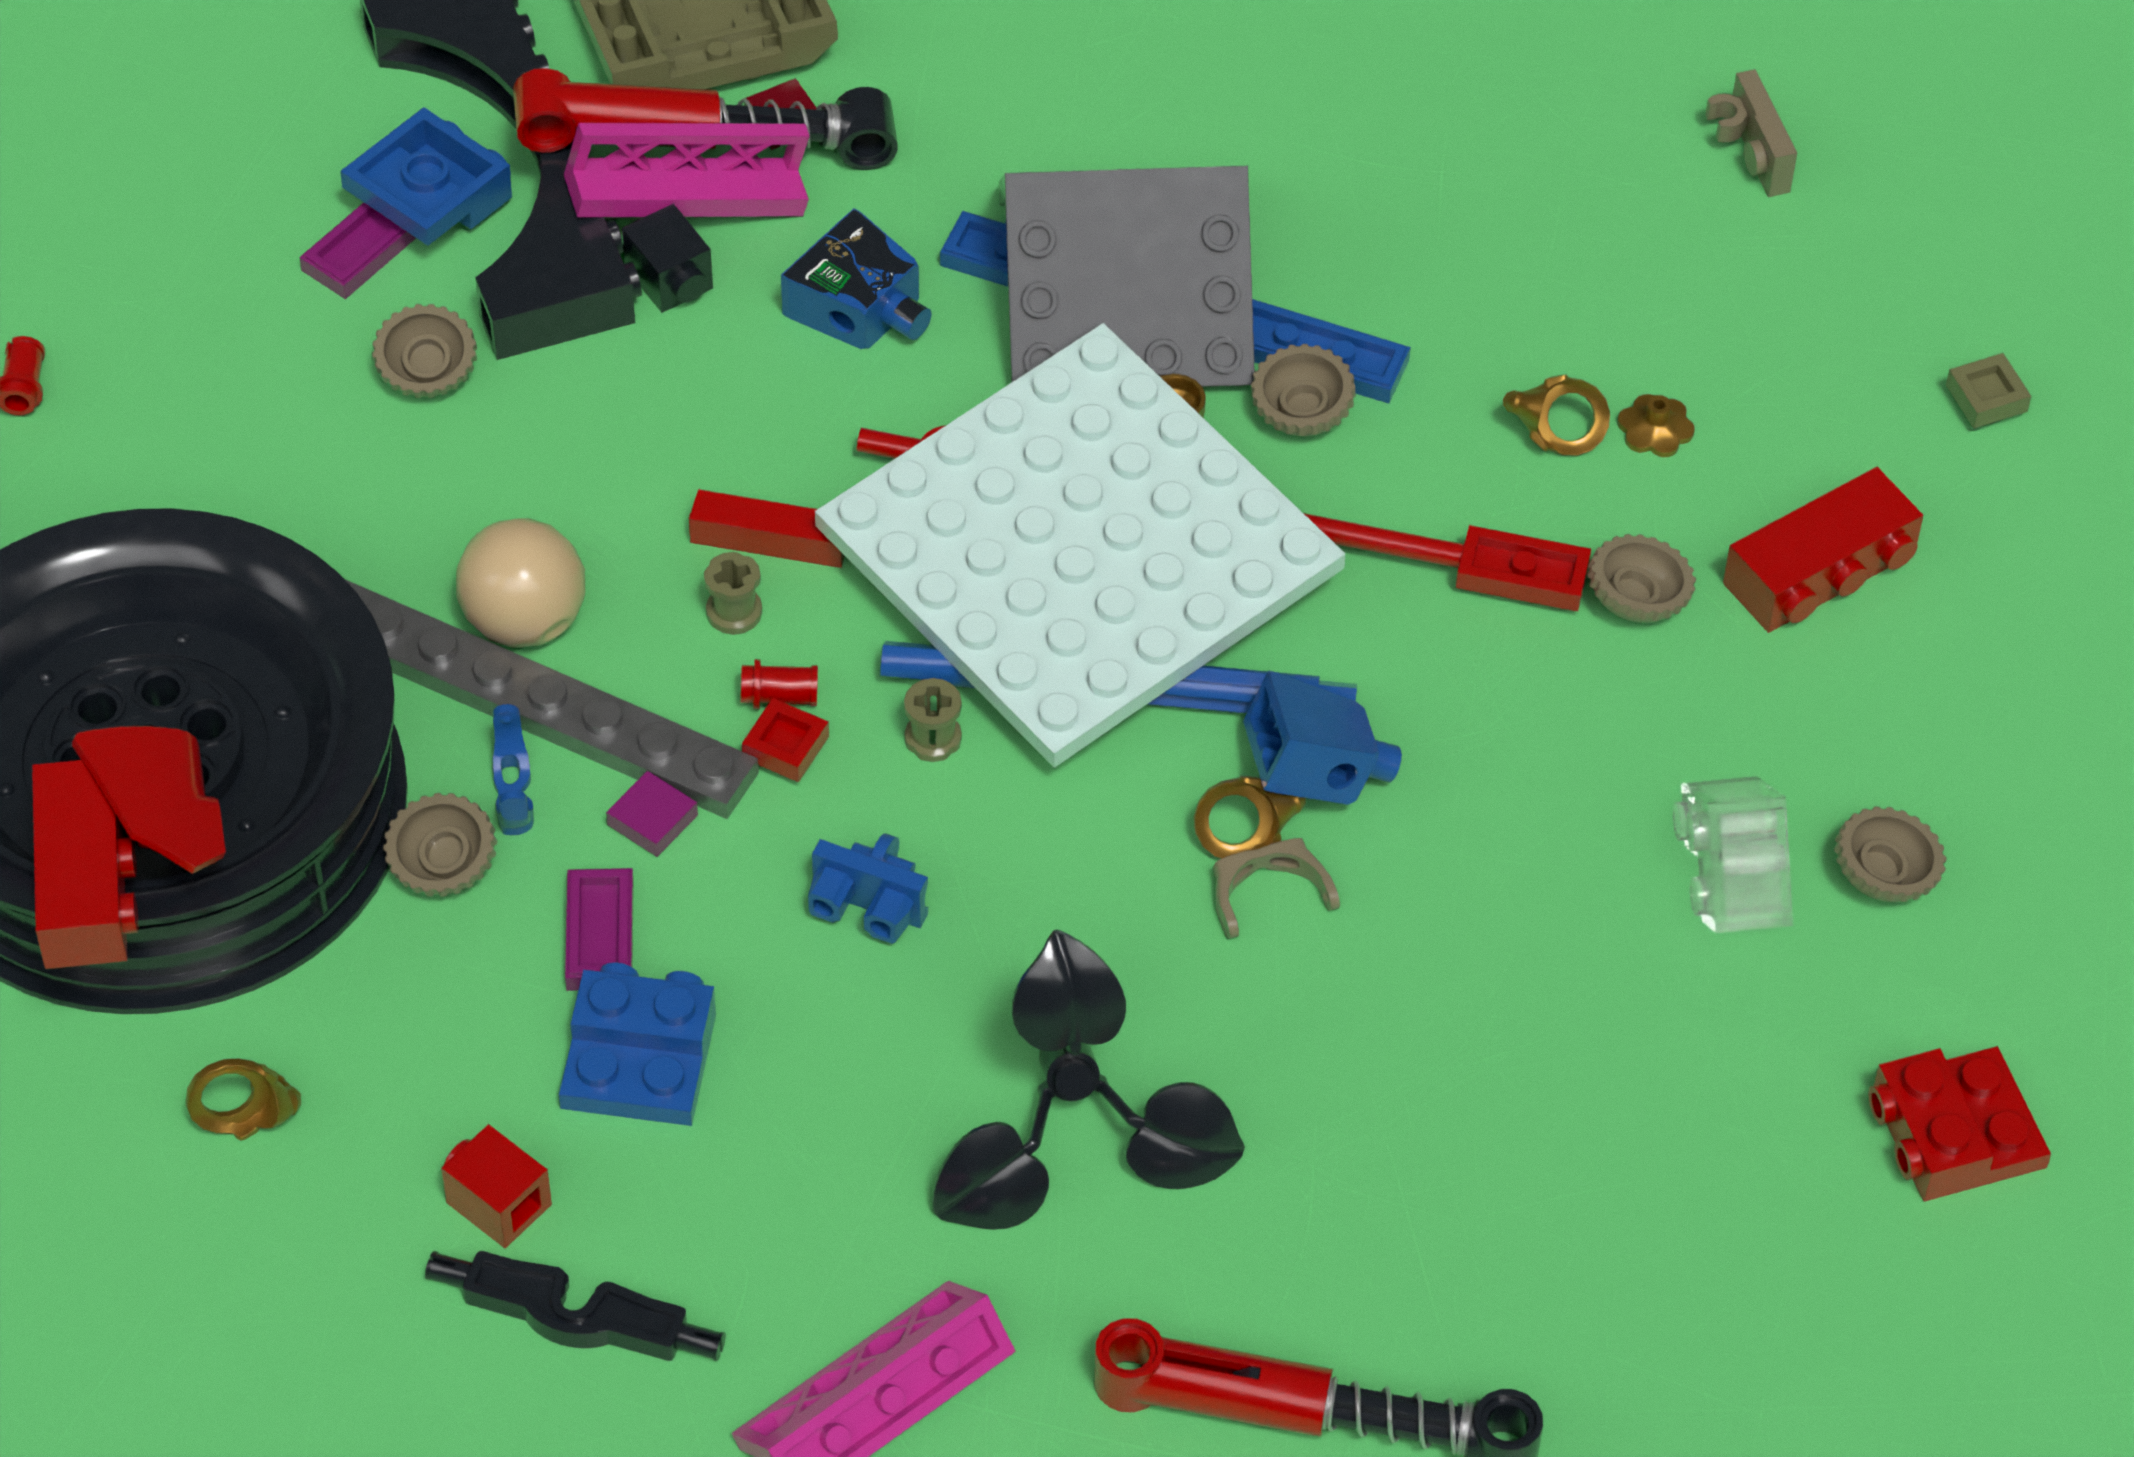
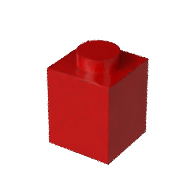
M489 1124L472 1140L465 1139L458 1143L448 1154L444 1165L441 1167L446 1203L504 1249L552 1205L548 1169Z

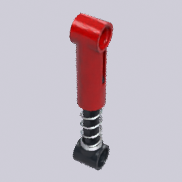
M549 68L528 71L522 74L513 86L517 138L524 147L541 153L555 152L573 142L579 123L806 124L810 135L806 146L808 149L811 147V141L819 142L820 146L826 150L828 148L830 150L833 149L835 153L840 154L844 163L852 168L871 170L885 166L894 159L898 151L891 100L886 93L872 87L851 89L842 94L834 105L832 103L829 105L821 103L814 110L805 109L799 101L794 102L790 108H778L773 100L767 101L763 107L752 106L746 98L741 99L737 105H726L724 99L719 97L717 90L570 82L565 74ZM659 144L656 146L676 148L673 144ZM716 145L709 149L714 150L716 148Z
M1123 1318L1111 1322L1101 1330L1096 1340L1094 1388L1099 1399L1104 1404L1119 1412L1135 1413L1148 1408L1150 1405L1318 1437L1322 1436V1432L1326 1428L1331 1432L1337 1426L1357 1429L1361 1437H1365L1369 1432L1389 1435L1392 1443H1396L1400 1438L1420 1441L1423 1449H1427L1431 1444L1448 1446L1453 1455L1457 1453L1459 1456L1462 1454L1466 1457H1538L1543 1430V1413L1535 1400L1528 1394L1515 1389H1499L1490 1392L1481 1400L1477 1399L1476 1405L1474 1402L1468 1403L1465 1401L1458 1403V1406H1454V1402L1450 1397L1442 1404L1423 1400L1420 1392L1415 1393L1410 1398L1391 1394L1388 1386L1384 1387L1381 1392L1362 1389L1357 1380L1353 1381L1350 1386L1337 1384V1377L1332 1378L1333 1368L1162 1337L1159 1331L1151 1324L1133 1318ZM1124 1361H1133L1142 1367L1134 1370H1125L1116 1364ZM1509 1432L1519 1439L1504 1441L1496 1438L1493 1434Z

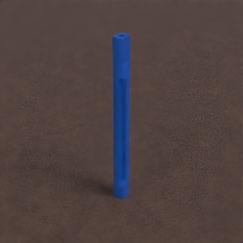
M885 641L883 644L880 676L921 680L936 678L950 682L955 687L976 689L933 645ZM1203 665L1149 702L1148 705L1247 714L1268 671ZM1280 673L1356 702L1357 684L1319 680L1320 676Z

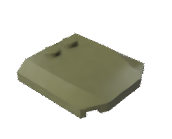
M573 0L610 84L705 90L812 64L838 40L837 20L827 0Z

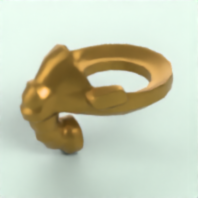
M1567 374L1546 378L1543 384L1523 392L1510 391L1503 398V406L1506 410L1520 418L1530 432V439L1545 452L1550 450L1560 455L1571 456L1589 452L1603 441L1609 428L1610 410L1604 395L1596 386L1582 379L1568 377ZM1567 393H1577L1585 397L1593 410V423L1589 431L1583 437L1573 441L1557 437L1550 429L1548 422V413L1552 403L1558 397Z
M1240 776L1239 778L1224 780L1208 788L1199 799L1193 817L1195 834L1202 847L1219 858H1225L1247 850L1260 849L1282 840L1280 832L1291 817L1301 812L1306 804V798L1265 791L1261 779L1258 777ZM1230 795H1239L1248 798L1255 804L1258 810L1259 822L1256 831L1250 838L1240 843L1231 844L1223 842L1213 835L1209 827V815L1211 808L1218 800Z
M240 1058L223 1059L207 1065L194 1075L187 1087L186 1108L192 1121L207 1131L234 1134L240 1141L256 1134L260 1128L266 1129L281 1125L290 1115H295L301 1106V1093L291 1086L283 1076L269 1069L265 1064ZM236 1073L250 1080L252 1092L247 1101L240 1107L230 1111L218 1112L208 1109L202 1104V1092L206 1085L214 1078L224 1074Z

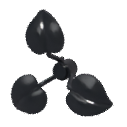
M1056 929L1052 931L1040 954L1021 977L1012 999L1011 1013L1014 1025L1021 1037L1030 1045L1040 1050L1039 1060L1046 1081L1038 1086L1039 1100L1030 1136L1022 1144L1017 1131L1004 1122L983 1124L972 1129L954 1145L944 1160L934 1184L932 1204L934 1214L941 1220L982 1229H1006L1017 1226L1031 1218L1044 1203L1049 1189L1048 1171L1043 1162L1032 1154L1041 1145L1051 1100L1055 1096L1066 1101H1077L1086 1098L1093 1091L1099 1092L1126 1123L1138 1129L1127 1143L1125 1149L1126 1160L1140 1178L1157 1187L1184 1189L1215 1180L1241 1159L1245 1146L1228 1106L1219 1095L1203 1085L1193 1082H1179L1159 1089L1147 1101L1144 1118L1136 1114L1109 1085L1107 1078L1100 1074L1090 1044L1106 1043L1119 1033L1126 1014V999L1122 986L1111 968L1093 949L1075 937Z

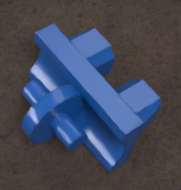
M883 833L879 837L874 848L855 842L850 850L820 839L812 853L813 880L808 893L809 912L812 916L833 923L841 920L849 904L867 910L864 915V930L874 938L893 944L908 925L921 929L928 915V907L925 906L928 877L914 872L915 863L897 857L900 843L899 838L887 833Z

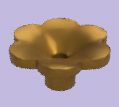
M1643 394L1638 396L1634 401L1633 407L1623 409L1618 415V427L1626 433V445L1638 453L1651 451L1659 457L1673 456L1677 453L1679 444L1690 442L1695 432L1693 422L1686 418V406L1676 399H1668L1663 395Z

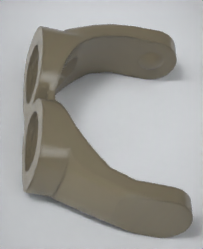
M1302 838L1288 839L1260 849L1233 854L1218 860L1213 866V872L1216 877V911L1228 939L1239 936L1238 922L1230 905L1229 897L1241 882L1259 868L1288 872L1309 879L1319 889L1328 911L1340 907L1338 892L1331 876L1314 855L1307 850Z

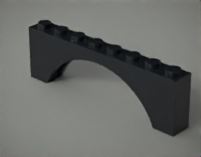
M360 0L363 28L379 67L426 74L461 87L491 105L515 128L516 117L513 86L516 80L522 74L533 69H550L546 56L544 54L535 55L532 49L536 46L534 31L527 13L518 15L515 9L519 6L518 0ZM573 142L555 152L541 153L531 151L541 175L538 194L532 212L511 246L491 266L475 277L479 316L497 360L635 323L633 298L642 296L641 284L634 263L632 261L623 263L620 256L624 250L616 221L614 219L605 221L604 217H577L564 178Z

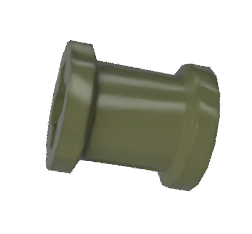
M738 552L722 553L712 558L709 566L704 571L705 587L711 594L706 604L709 623L716 630L732 635L742 634L753 629L760 622L762 616L761 598L755 592L761 581L759 565L753 558L743 556Z
M923 679L913 684L906 692L904 709L910 721L907 723L904 733L907 749L913 752L920 760L929 762L943 761L960 748L962 733L956 719L960 715L962 701L960 692L953 684L942 679ZM933 695L937 698V711L930 710V697ZM929 730H936V743L934 745L929 743Z

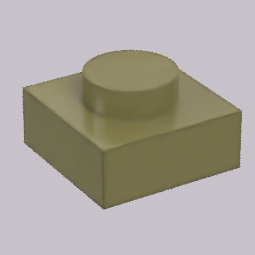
M2004 353L1949 369L1946 386L1973 428L2028 412L2031 395Z

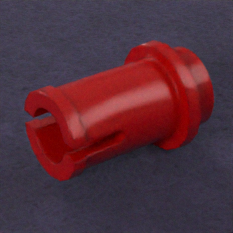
M17 336L12 338L11 343L8 341L6 344L3 375L0 377V408L12 415H26L31 413L42 401L43 388L39 383L42 361L45 357V348L35 338Z
M754 659V665H742L741 703H753V709L760 710V703H769L772 698H775L786 704L817 706V665H811V667L761 666V659Z

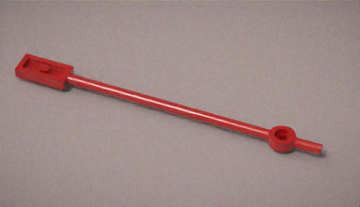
M939 426L928 431L922 439L861 428L857 440V452L895 459L945 426ZM1303 513L1336 545L1458 568L1456 588L1579 611L1590 562L1591 548L1472 525L1468 527L1465 543L1461 544Z

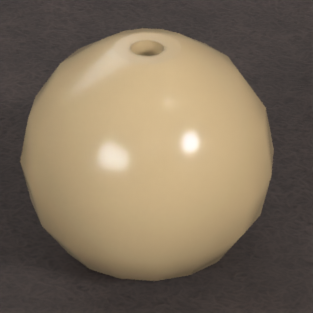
M530 518L498 521L487 526L470 540L457 566L456 598L466 619L490 641L511 648L539 646L554 640L572 625L584 601L585 568L575 547L553 526Z

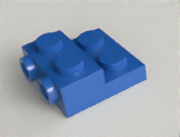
M425 107L340 171L343 189L427 246L458 222L469 229L474 228L512 198L510 164L495 150L486 149L465 135L455 123L444 121Z
M617 962L604 964L600 971L583 969L570 1024L572 1041L559 1092L560 1109L692 1126L716 1018L714 986L704 985L700 977L686 971L670 972L666 975L665 980L639 977L638 972L634 968Z

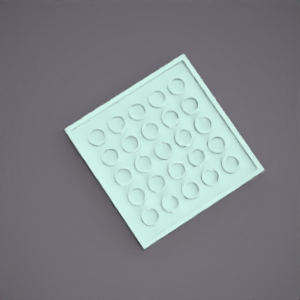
M1104 323L815 511V526L1054 768L1343 570L1345 566V553Z

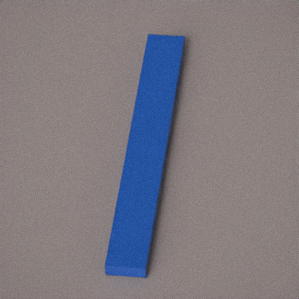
M962 211L940 251V266L1008 287L1006 224ZM1252 299L1255 363L1265 362L1267 355L1275 354L1276 350L1280 348L1287 349L1289 345L1301 346L1302 344H1308L1310 347L1318 345L1323 350H1332L1333 355L1341 356L1343 363L1349 365L1350 373L1354 375L1356 394L1390 403L1408 365L1411 347Z

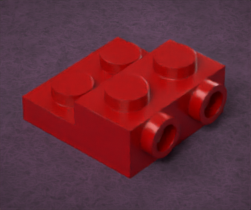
M1998 1046L1947 1060L1941 1048L1879 1064L1874 1086H1871L1868 1092L1870 1107L1876 1121L1880 1125L1887 1124L1895 1141L1894 1151L1898 1168L1906 1180L1913 1179L1923 1202L2048 1167L2051 1152Z

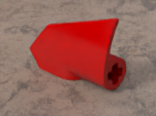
M153 726L95 729L79 732L75 735L72 747L93 776L129 837L137 841L141 848L152 849L192 874L223 859L226 849L220 805L216 797L206 796L200 746L196 737L180 729Z

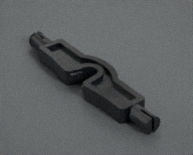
M433 1251L430 1255L431 1260L429 1259L425 1270V1278L427 1280H435L463 1288L466 1304L525 1320L536 1333L549 1341L563 1346L597 1348L610 1344L666 1361H672L678 1349L718 1361L721 1356L720 1352L724 1348L726 1333L687 1323L686 1309L684 1307L649 1298L613 1282L606 1281L596 1287L595 1292L584 1307L578 1310H569L564 1307L567 1298L566 1292L569 1289V1277L559 1267L514 1260L485 1251H479L473 1262Z

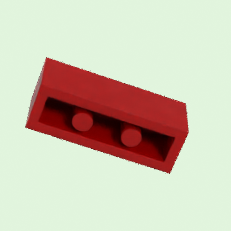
M1877 466L1729 546L1723 584L1767 633H1770L1788 622L1798 623L1803 621L1819 605L1838 595L1848 596L1854 593L1867 579L1888 568L1895 570L1905 565L1917 551V543L1924 515Z
M82 760L32 765L35 920L36 934L45 969L127 961V934L138 933L139 931L135 893H125V878L137 876L134 840L130 837L123 838L122 823Z

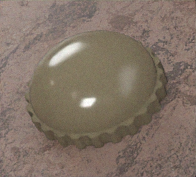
M416 304L413 308L404 307L401 312H394L389 320L383 321V327L376 331L377 339L372 343L374 348L372 356L378 373H381L383 381L390 383L393 390H400L403 395H413L416 398H433L440 394L445 395L451 389H457L460 382L467 380V374L473 371V362L477 360L475 351L477 350V344L472 329L468 328L467 321L460 319L457 312H449L446 307L441 306L438 308L434 304H428V306Z
M1302 344L1301 346L1289 345L1287 349H1277L1275 354L1267 355L1266 361L1260 362L1258 371L1253 373L1254 382L1251 383L1253 405L1257 406L1258 415L1264 417L1266 424H1271L1274 429L1289 435L1313 436L1327 432L1335 425H1339L1341 419L1346 418L1349 415V409L1354 406L1353 398L1356 396L1354 375L1350 373L1349 365L1343 363L1341 356L1333 355L1332 350H1323L1318 345L1310 347L1308 344Z
M1626 534L1624 537L1615 536L1612 541H1605L1601 548L1598 547L1588 565L1590 570L1587 576L1591 579L1590 587L1593 588L1595 595L1602 605L1616 616L1632 622H1657L1670 618L1674 613L1679 614L1682 608L1687 606L1695 591V586L1693 585L1696 582V577L1692 575L1694 569L1688 565V559L1682 557L1678 549L1671 548L1667 542H1659L1655 537L1646 538L1641 534L1637 536H1631L1630 534Z
M435 793L432 797L422 796L417 802H409L406 809L398 811V817L390 822L391 828L385 833L387 843L383 846L387 854L385 860L391 867L390 870L393 875L399 878L403 886L411 887L415 893L424 892L429 897L434 894L445 897L447 894H458L465 888H471L476 880H481L484 877V871L491 868L492 864L490 861L496 856V851L494 850V846L497 845V839L494 836L495 828L489 822L490 818L486 812L482 811L477 803H470L467 797L461 796L459 798L453 793H448V795Z
M1876 806L1872 810L1862 809L1859 814L1854 813L1849 820L1845 821L1835 838L1837 845L1834 847V851L1838 854L1836 861L1840 864L1842 873L1861 893L1883 902H1907L1911 899L1918 900L1922 894H1929L1932 888H1935L1942 879L1941 876L1946 870L1943 864L1947 860L1946 856L1943 855L1944 846L1938 842V835L1930 831V826L1921 823L1918 817L1909 816L1904 810L1895 811L1892 807L1881 809Z

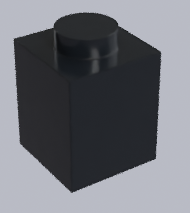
M674 203L622 227L624 262L632 261L634 263L641 288L661 313L682 303L691 302L703 293L713 289L711 249Z

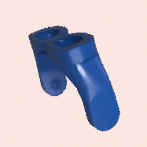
M503 704L494 708L492 712L495 737L493 772L495 789L498 793L496 800L498 824L503 834L511 836L524 834L532 828L534 824V809L532 800L524 793L531 782L529 757L522 735L520 710L515 705ZM506 767H517L520 771L518 780L512 784L505 783L502 770Z

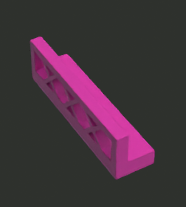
M579 123L565 168L564 178L577 217H646L673 203L684 217L803 216L809 199L799 173V167L810 135L806 124ZM592 144H616L619 147L618 150L605 158H588ZM659 144H673L676 149L661 158H647L644 153ZM714 145H731L733 147L718 158H703L700 155ZM771 145H787L783 158H759L756 155Z
M947 1281L731 1434L739 1449L754 1457H869L1016 1351L988 1295Z

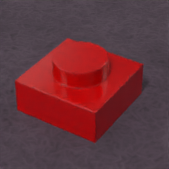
M772 698L742 742V752L758 758L759 766L799 782L829 738V721Z

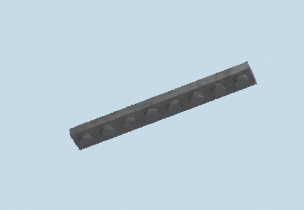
M346 580L358 593L373 615L385 641L392 673L492 717V712L497 706L503 704L515 705L520 710L522 730L636 780L646 771H649L696 801L698 807L725 819L729 818L759 774L758 758Z

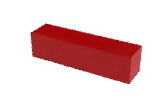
M700 489L697 491L689 517L690 543L842 568L845 555L815 526V511L817 509Z

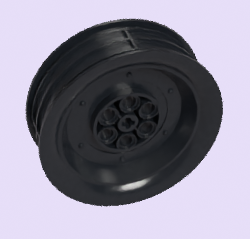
M173 508L132 509L78 518L40 530L0 550V982L27 995L53 1004L91 1012L158 1014L207 1006L252 992L287 975L308 962L334 942L359 917L377 893L391 868L385 860L387 854L383 849L384 844L387 843L385 833L391 828L390 822L398 817V811L407 808L408 795L405 757L397 729L394 725L395 693L392 667L385 641L373 615L349 583L319 556L292 539L260 525L204 511ZM126 726H153L189 732L196 737L200 746L206 796L216 797L219 801L226 849L223 859L192 874L152 849L141 848L138 842L134 840L137 876L125 878V893H135L139 931L138 933L127 934V961L45 969L36 934L32 765L81 760L72 747V741L79 732ZM123 827V838L129 837Z

